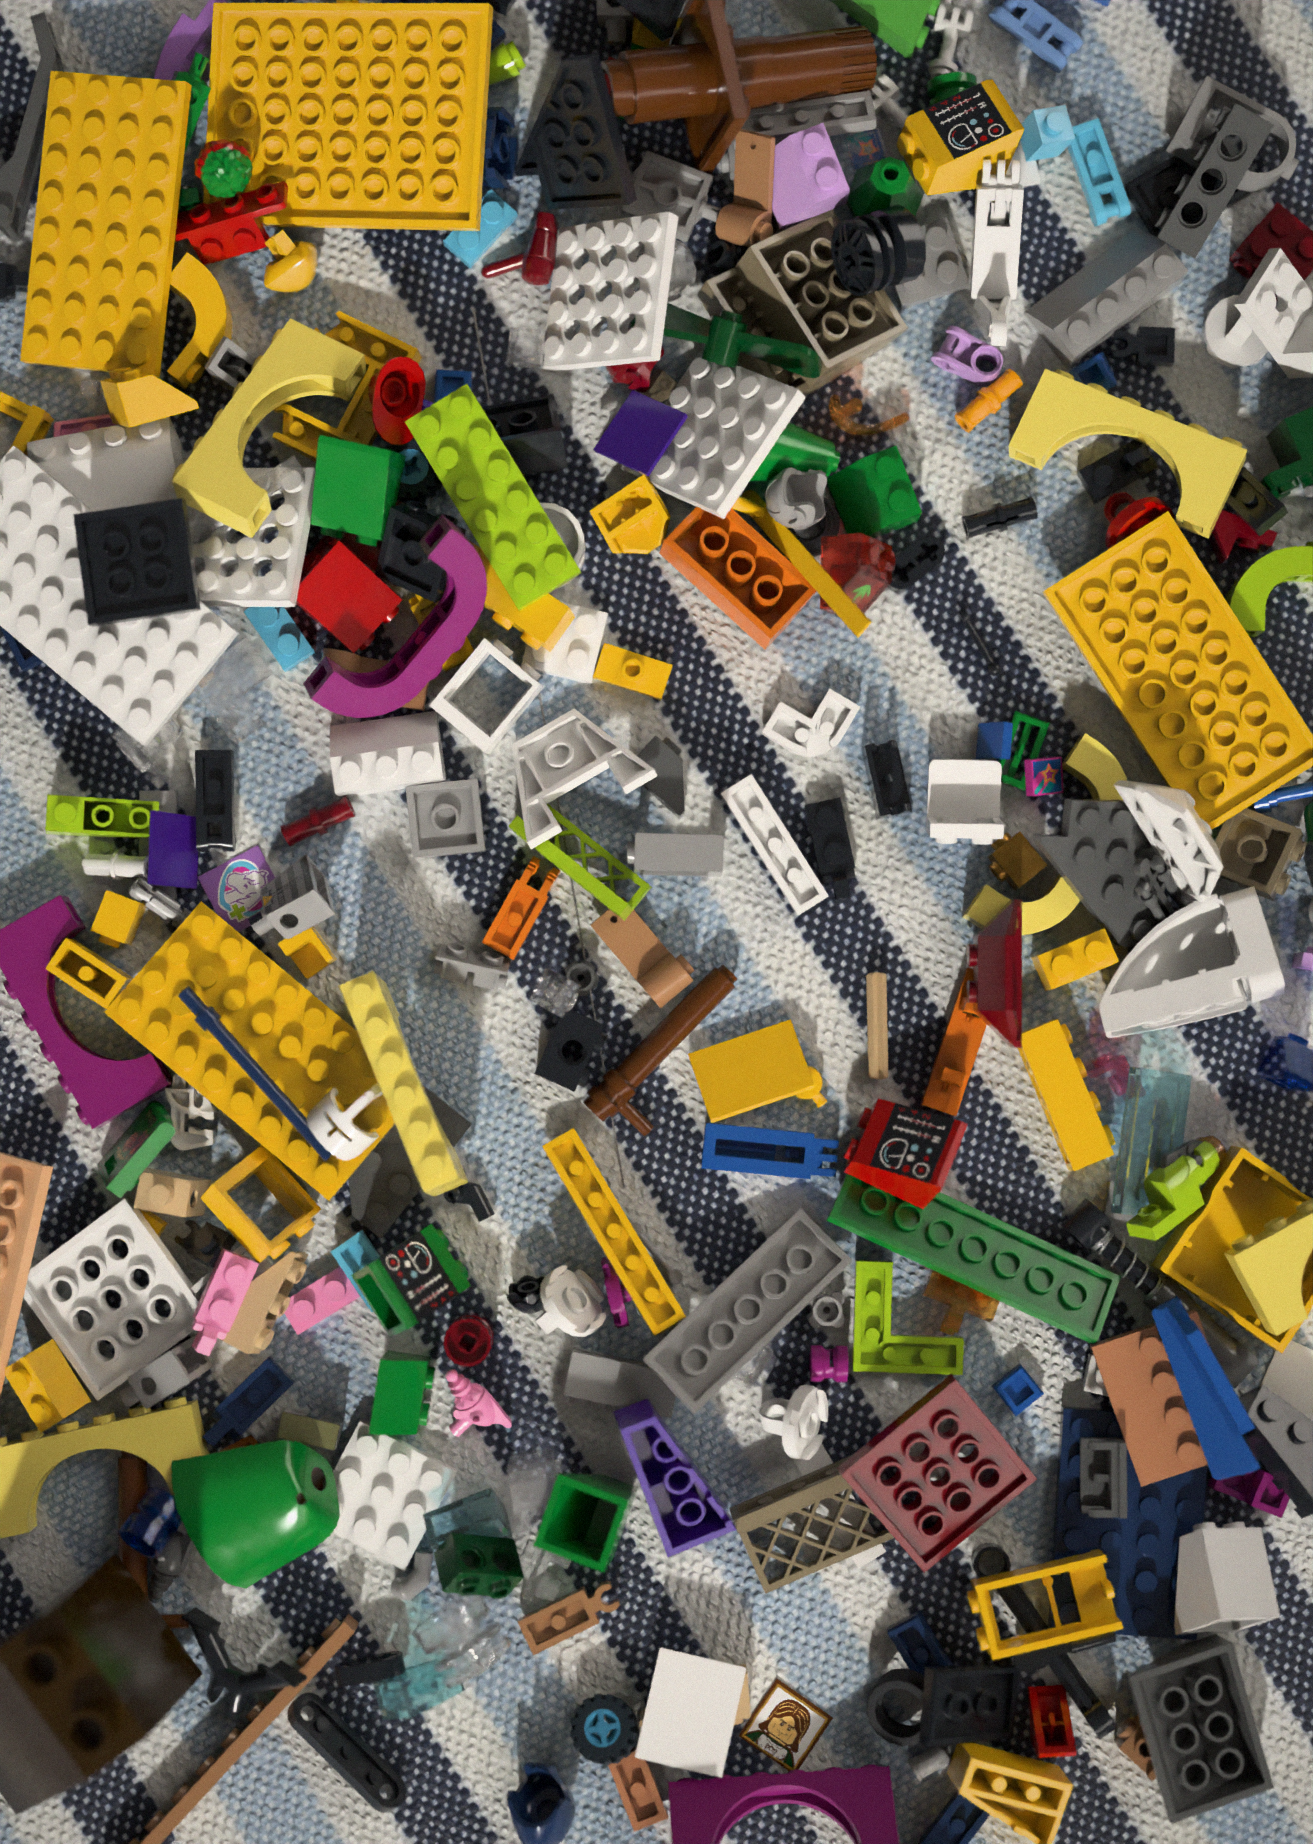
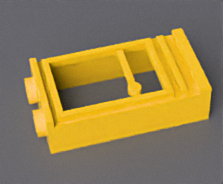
M1095 1549L1079 1555L983 1578L970 1579L973 1590L967 1591V1596L972 1614H979L982 1627L976 1628V1634L981 1651L987 1650L992 1660L1124 1629L1122 1621L1116 1616L1112 1598L1115 1597L1111 1582L1107 1579L1103 1564L1107 1562L1106 1555L1100 1549ZM1068 1571L1080 1621L1061 1625L1052 1589L1053 1578L1051 1575ZM1042 1578L1041 1581L1047 1589L1056 1627L1001 1640L989 1590Z

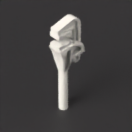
M176 1073L173 1076L172 1088H165L166 1098L171 1105L172 1125L175 1128V1134L170 1139L172 1145L179 1150H189L215 1144V1129L207 1128L200 1130L196 1126H189V1130L186 1132L187 1114H189V1119H197L201 1116L205 1119L214 1120L217 1119L218 1110L213 1103Z

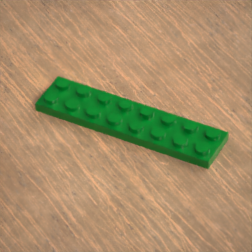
M846 1173L827 1218V1221L1091 1344L1098 1342L1121 1278L1120 1275L941 1192L924 1209H921Z

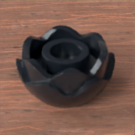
M526 1275L520 1278L517 1283H510L509 1294H506L508 1302L513 1308L526 1314L544 1309L540 1291L541 1283L545 1277L534 1278Z

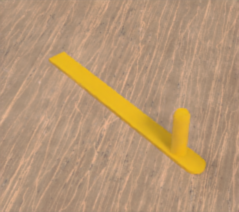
M753 490L745 491L742 497H738L732 509L752 517L847 627L859 638L871 624V621L787 527L781 525L770 516L763 499Z

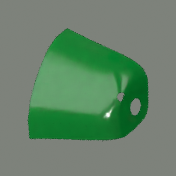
M298 1441L266 1442L172 1461V1489L177 1511L197 1551L211 1570L230 1585L241 1588L250 1587L265 1576L322 1543L337 1527L340 1510L332 1467L324 1457ZM315 1467L320 1468L325 1476V1487L321 1491L314 1487L311 1480V1473ZM300 1492L306 1500V1503L303 1505L298 1504L296 1501V1496Z

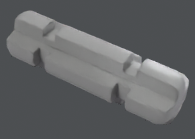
M140 877L129 890L130 895L139 902L143 899L146 907L166 921L171 919L172 925L178 928L191 911L185 907L183 910L180 909L181 904L159 888L152 889L153 885L148 884L145 878Z

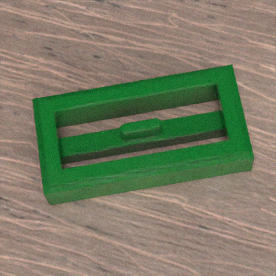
M1015 711L1010 722L1013 723L1012 742L1019 722L1022 721L1025 725L1007 775L1001 774V783L1024 792L1026 790L1025 768L1020 780L1014 777L1033 726L1039 728L1028 759H1036L1050 723ZM1006 759L997 760L1003 769Z

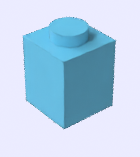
M1066 105L1033 110L1021 123L1024 131L1020 141L1026 162L1058 157L1075 139Z

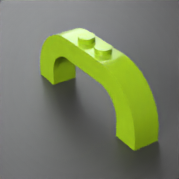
M1313 541L1306 542L1305 546H1293L1273 551L1257 560L1235 580L1225 600L1249 637H1257L1265 631L1266 602L1270 592L1276 585L1284 582H1313Z

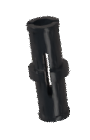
M1030 496L1006 505H1001V503L993 504L992 509L969 516H962V525L966 537L970 539L994 530L999 532L1007 531L1008 526L1037 519L1038 513L1034 499Z

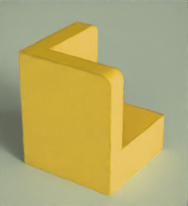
M314 926L290 939H283L278 943L284 954L291 957L307 979L312 978L337 960Z

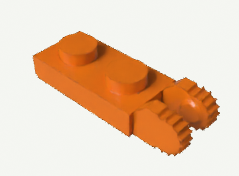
M535 856L530 860L520 880L517 879L482 941L483 944L512 960H515L549 898L547 895L560 873V870L555 867L549 870L539 891L527 885L540 866L541 859Z

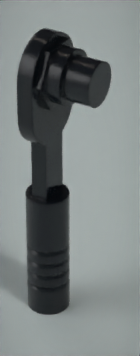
M1114 1631L1016 1654L1013 1655V1662L1020 1671L1032 1672L1045 1668L1050 1663L1052 1657L1070 1652L1074 1654L1116 1642V1636Z

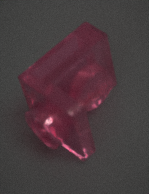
M1108 1052L1091 1061L1094 1067L1086 1071L1089 1078H1096L1110 1071L1112 1076L1108 1077V1082L1117 1097L1122 1095L1124 1100L1132 1101L1144 1094L1124 1055L1113 1057L1112 1053Z

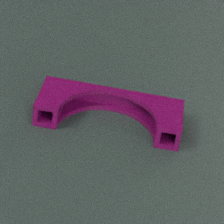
M868 1764L861 1768L853 1769L829 1767L824 1771L812 1772L797 1769L784 1774L757 1772L751 1776L732 1777L730 1775H722V1778L715 1777L714 1779L701 1780L686 1777L678 1781L668 1782L672 1844H720L728 1830L742 1817L761 1807L774 1804H798L822 1812L843 1828L853 1844H899L889 1766L880 1767L875 1764Z

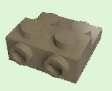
M1248 808L1242 810L1223 823L1215 840L1223 864L1219 877L1238 884L1242 889L1254 886L1257 895L1274 901L1277 893L1284 895L1289 886L1291 875L1287 874L1291 862L1295 861L1298 863L1306 849L1307 843L1302 841L1304 836L1301 829Z

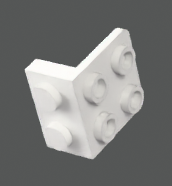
M933 759L929 762L926 831L930 838H935V842L941 844L957 843V838H972V843L984 845L993 844L994 839H1003L1004 824L999 818L1002 766L997 760Z

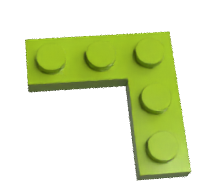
M855 1260L852 1370L855 1372L963 1375L964 1338L962 1336L891 1334L893 1262Z

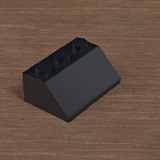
M554 393L482 407L522 475L539 472L552 473L558 469L568 467Z

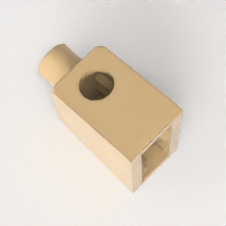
M146 1168L139 1178L134 1208L179 1217L204 1216L206 1204L201 1200V1197L210 1187L211 1179ZM194 1191V1199L190 1205L191 1196Z

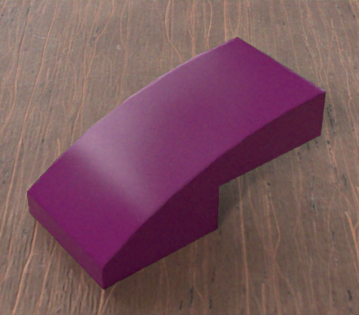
M1261 1468L1254 1472L1222 1480H1216L1211 1475L1207 1484L1214 1490L1244 1501L1255 1508L1282 1518L1290 1499L1283 1489L1278 1490L1271 1481L1274 1477L1270 1472Z

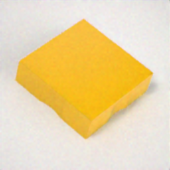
M1231 1146L1221 1160L1219 1168L1211 1175L1201 1190L1205 1204L1178 1224L1151 1266L1170 1277L1174 1282L1270 1348L1283 1353L1303 1321L1277 1336L1267 1332L1224 1252L1233 1248L1231 1243L1234 1240L1247 1234H1251L1253 1237L1265 1230L1264 1224L1280 1216H1283L1285 1219L1297 1213L1295 1208L1298 1205L1313 1198L1301 1193L1286 1177L1244 1148ZM1313 1250L1305 1264L1301 1283L1302 1299L1307 1315L1310 1313L1313 1305Z

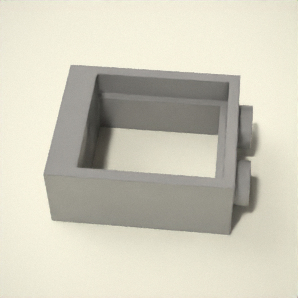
M635 833V842H628L627 864L628 866H634V873L637 875L721 877L723 873L724 835Z

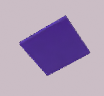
M632 390L593 450L649 477L688 416L686 413Z
M150 810L148 884L197 889L198 850L196 845V817Z

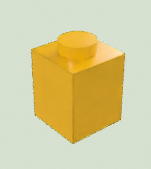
M106 890L90 931L100 934L99 942L119 949L121 943L132 945L146 906L142 902Z

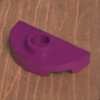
M602 1257L601 1265L614 1325L617 1329L628 1327L630 1323L625 1303L631 1302V1297L608 1258Z

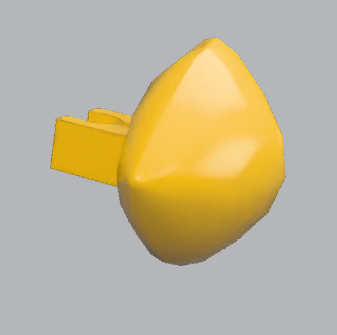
M284 230L275 233L264 242L276 258V260L266 265L265 287L280 292H298L307 288L315 277L318 264V253L315 245L303 241L292 242Z

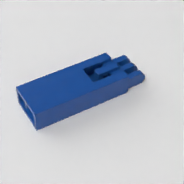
M705 1122L701 1168L811 1179V1175L836 1177V1169L822 1168L823 1161L837 1162L838 1155L824 1154L823 1152L824 1147L839 1148V1140L814 1138L815 1134L809 1132ZM776 1145L800 1147V1150L785 1148V1158L799 1159V1163L774 1161Z

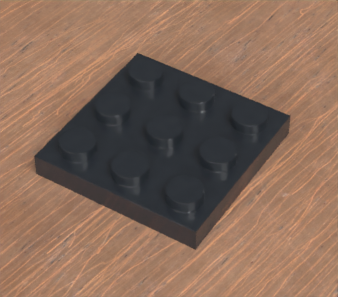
M178 498L73 514L89 626L94 627L201 611L186 500Z

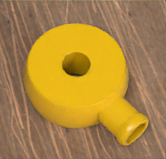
M807 1065L815 1088L795 1096L804 1100L812 1099L817 1107L820 1108L828 1101L821 1093L823 1078L816 1068Z

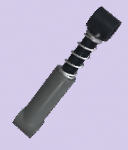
M1085 1198L1062 1222V1228L1085 1249L1093 1248V1250L1098 1252V1255L1102 1253L1111 1262L1110 1266H1116L1123 1273L1122 1278L1126 1276L1136 1285L1134 1289L1139 1288L1144 1293L1143 1303L1150 1310L1175 1296H1178L1186 1312L1195 1309L1209 1346L1231 1386L1235 1389L1260 1361L1244 1345L1230 1336L1170 1277L1161 1278V1274L1154 1273L1149 1269L1148 1262H1142L1137 1257L1135 1250L1130 1251L1125 1246L1124 1239H1118L1115 1236L1114 1230L1111 1228V1220Z

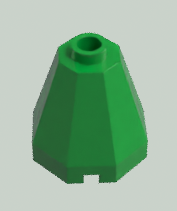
M889 156L856 170L850 187L847 206L853 218L895 205L907 208L916 217L924 194L910 167L904 161Z

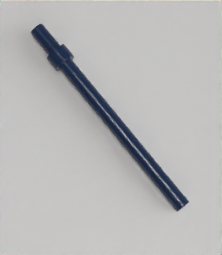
M189 986L185 988L178 997L196 1016V1023L204 1032L209 1030L320 1157L327 1161L333 1154L313 1135L308 1126L307 1118L221 1023V1016L212 1006L207 1007Z

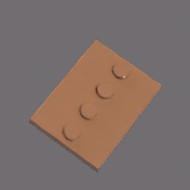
M1195 1309L1188 1311L1187 1314L1190 1319L1195 1321L1207 1341L1197 1311ZM1152 1323L1096 1342L1095 1344H1090L1124 1441L1127 1443V1449L1141 1487L1208 1465L1156 1324Z

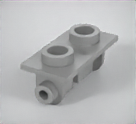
M460 943L441 944L435 958L437 961L434 973L440 974L441 979L466 983L468 972H473L475 974L472 985L497 991L498 988L505 989L507 973L512 959L505 958L503 954L496 951L478 952L469 950L466 945Z

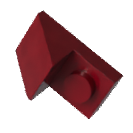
M1222 509L1210 534L1209 541L1218 563L1221 564L1229 557L1235 541L1239 542L1238 546L1245 551L1256 554L1259 551L1264 553L1273 546L1278 533L1268 529L1259 537L1239 516Z

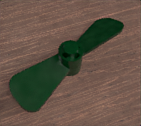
M667 302L663 336L705 343L701 357L704 360L736 368L741 352L807 378H817L820 376L822 364L819 355L814 350L798 343L746 333L748 324L741 322L743 316L741 314L721 310L720 316L713 315L710 321ZM635 318L629 323L630 328L635 326Z

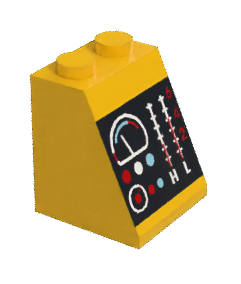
M993 79L985 80L908 116L901 134L898 136L896 146L926 195L976 189V184H981L983 160H991L990 175H996L997 160H1005L1006 174L1023 134L1024 127Z

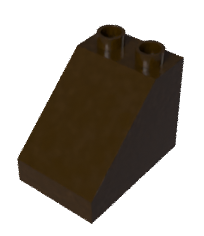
M116 1554L0 1639V1793L16 1815L88 1781L147 1738L203 1674Z

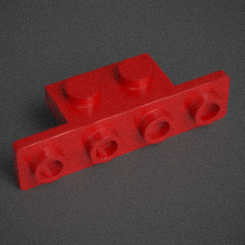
M286 182L267 183L258 189L242 194L236 193L234 197H227L213 203L198 204L190 210L178 213L175 242L188 238L203 265H209L266 248L267 246L264 242L270 237L259 216L287 207L288 186Z

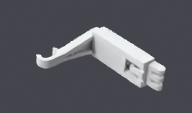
M983 160L981 184H976L970 296L971 299H974L975 309L989 325L991 346H1006L1007 316L1011 309V299H1016L1024 189L1022 185H1019L1020 160H1012L1011 175H1005V160H997L996 175H990L991 160Z

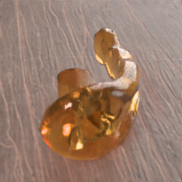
M837 394L831 395L829 399V413L832 420L841 430L850 434H878L901 426L910 419L909 414L904 412L876 424H859L851 421L849 417L861 411L863 404L860 399L853 398L845 405H841L840 397Z

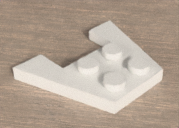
M576 709L568 711L512 744L526 840L530 849L562 832L547 804L606 769H611L625 794L657 777L655 769Z

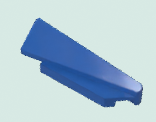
M1178 1296L1155 1307L1151 1312L1212 1477L1216 1480H1222L1258 1470L1260 1466L1242 1437L1243 1434L1252 1430L1255 1426L1199 1327L1193 1319H1190Z

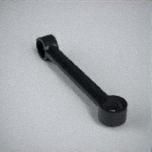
M985 1543L974 1551L971 1563L978 1578L988 1576L979 1570L978 1562L982 1554L990 1550L998 1551L1003 1555L1004 1566L1000 1573L1010 1571V1559L999 1545ZM1018 1583L996 1588V1591L1026 1634L1049 1628ZM1068 1654L1052 1657L1048 1666L1098 1738L1101 1740L1118 1728Z

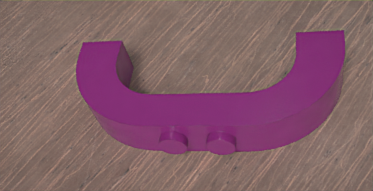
M443 515L437 519L418 543L427 557L446 571V589L441 600L396 655L378 670L367 673L352 672L325 656L303 683L310 698L322 707L336 714L355 718L375 717L392 712L417 696L430 680L435 679L440 674L443 664L451 654L457 652L463 646L466 636L477 623L485 604L487 593L486 572L480 556L466 536Z

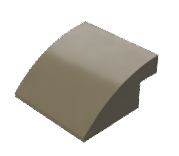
M833 209L750 246L733 269L707 280L696 294L711 318L713 315L720 316L721 310L743 315L741 322L748 324L746 329L748 334L798 343L814 350L819 355L822 364L820 376L817 378L801 376L741 352L738 359L743 368L799 389L804 396L813 393L852 369L908 329L885 290L856 296L850 293L841 283L831 256L833 231L840 222Z

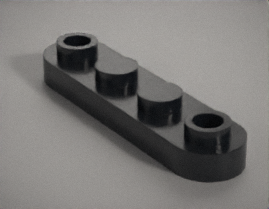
M304 1693L290 1704L287 1715L292 1728L375 1810L386 1813L402 1804L406 1796V1786L403 1779L320 1696L314 1693ZM301 1711L306 1712L308 1721L302 1717ZM380 1789L386 1792L387 1799L380 1795Z

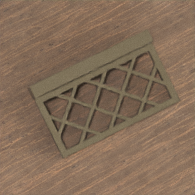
M851 1456L729 1508L735 1527L740 1534L765 1594L894 1538L887 1529L876 1534L863 1530L870 1513H874L866 1504L849 1498L853 1489L837 1470ZM828 1497L840 1501L833 1519L816 1513L820 1501ZM846 1504L864 1510L857 1528L840 1522ZM796 1512L806 1516L800 1533L782 1527L787 1515ZM812 1519L830 1525L823 1542L806 1536ZM759 1527L773 1531L766 1548L752 1543L747 1532ZM836 1528L854 1534L848 1546L840 1549L829 1545ZM779 1533L796 1539L790 1557L772 1550ZM803 1542L820 1548L816 1560L805 1563L796 1559ZM756 1552L763 1554L761 1561H759ZM769 1557L787 1563L781 1575L770 1580L767 1579L764 1568Z

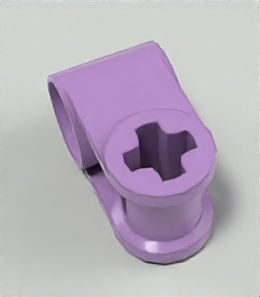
M949 325L945 331L947 336L938 352H934L931 356L932 362L941 369L956 374L977 386L986 387L991 385L998 379L1003 364V357L996 347L972 336L964 329ZM980 360L990 361L994 366V370L983 372L978 369L976 363Z

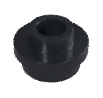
M714 242L708 248L704 258L709 272L714 276H718L733 269L737 264L738 249L729 242Z

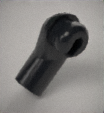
M468 1182L444 1193V1198L451 1204L461 1203L470 1205L479 1222L495 1214L483 1189L476 1183Z

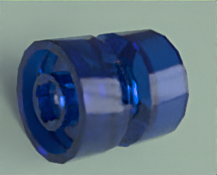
M150 1487L137 1504L140 1511L138 1513L133 1512L128 1516L119 1529V1535L128 1546L138 1553L157 1559L170 1542L169 1533L177 1532L183 1522L177 1511L174 1496L160 1488Z

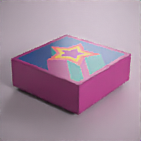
M1053 756L1024 760L1026 796L1064 793L1062 757Z

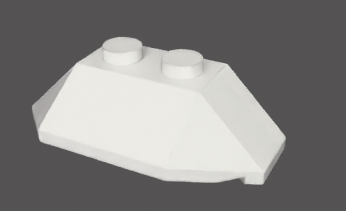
M1118 780L1114 784L1115 788L1157 856H1162L1165 864L1172 873L1171 877L1182 896L1195 901L1198 900L1202 903L1207 901L1223 869V864L1218 846L1211 837L1212 829L1197 814L1194 809V799L1183 789Z

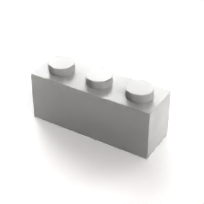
M573 1347L563 1393L565 1396H570L569 1402L582 1406H591L592 1401L606 1404V1410L614 1412L648 1398L662 1419L663 1417H672L676 1395L645 1362Z

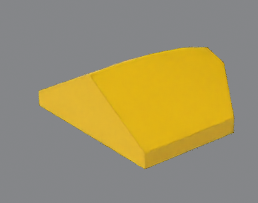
M644 474L590 510L612 553H650L662 545L666 538L671 518L656 488L650 482V478Z

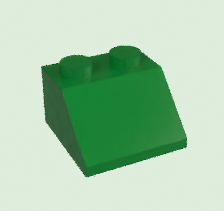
M897 446L866 456L827 478L829 491L850 546L916 523L922 514Z
M390 1350L383 1355L379 1363L369 1434L417 1435L421 1425L427 1426L430 1404L424 1403L426 1388L433 1389L436 1367L430 1366V1356Z

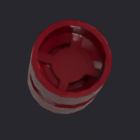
M468 1313L457 1317L447 1329L444 1337V1350L448 1358L455 1364L463 1367L475 1366L481 1363L488 1356L494 1343V1330L491 1323L484 1316L476 1313Z

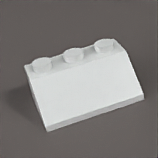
M436 711L329 726L330 763L334 792L340 798L405 789V786L447 782Z

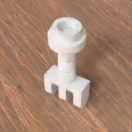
M939 5L934 31L944 33L939 57L932 60L929 65L931 79L942 74L957 72L958 67L952 62L957 38L968 39L974 12L967 10L964 23L958 22L959 8L953 7L951 19L949 20L944 19L947 11L946 5Z
M882 74L877 80L884 91L875 83L871 89L875 115L883 110L902 130L908 115L894 101L899 96V88L887 75Z

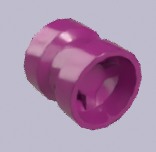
M810 1345V1382H822L825 1378H829L835 1382L847 1383L848 1346L836 1345L833 1349H825L822 1345Z

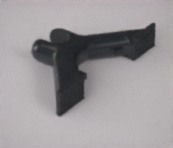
M197 1607L181 1616L182 1619L189 1622L212 1674L207 1687V1699L210 1703H214L225 1687L231 1694L228 1714L233 1716L241 1714L246 1707L250 1694L288 1686L295 1688L307 1679L305 1674L282 1660L271 1667L261 1662L258 1664L257 1670L245 1672L231 1663L224 1647L226 1640L218 1634L221 1625L219 1621L205 1614V1612H202Z

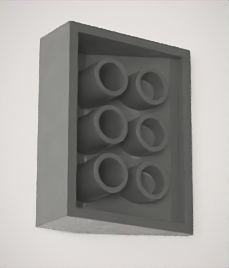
M1214 1634L1181 1645L1127 1675L1167 1817L1171 1824L1274 1788L1232 1642Z

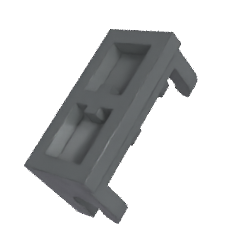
M1079 1437L1080 1512L1088 1513V1517L1127 1518V1443L1120 1437Z

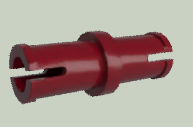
M344 796L320 809L314 807L308 810L309 814L291 823L282 825L280 828L287 844L292 847L294 844L317 833L320 835L328 833V828L351 817H356V813L348 797Z

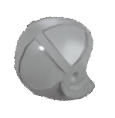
M792 467L783 469L771 479L766 489V508L770 516L781 525L794 530L808 529L822 520L826 515L824 506V492L827 484L826 474L823 471H814L812 469H809L808 472H801Z

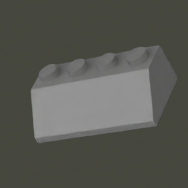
M1136 227L1025 311L1024 315L1068 370L1110 338L1115 331L1122 329L1180 285L1189 271L1166 242Z

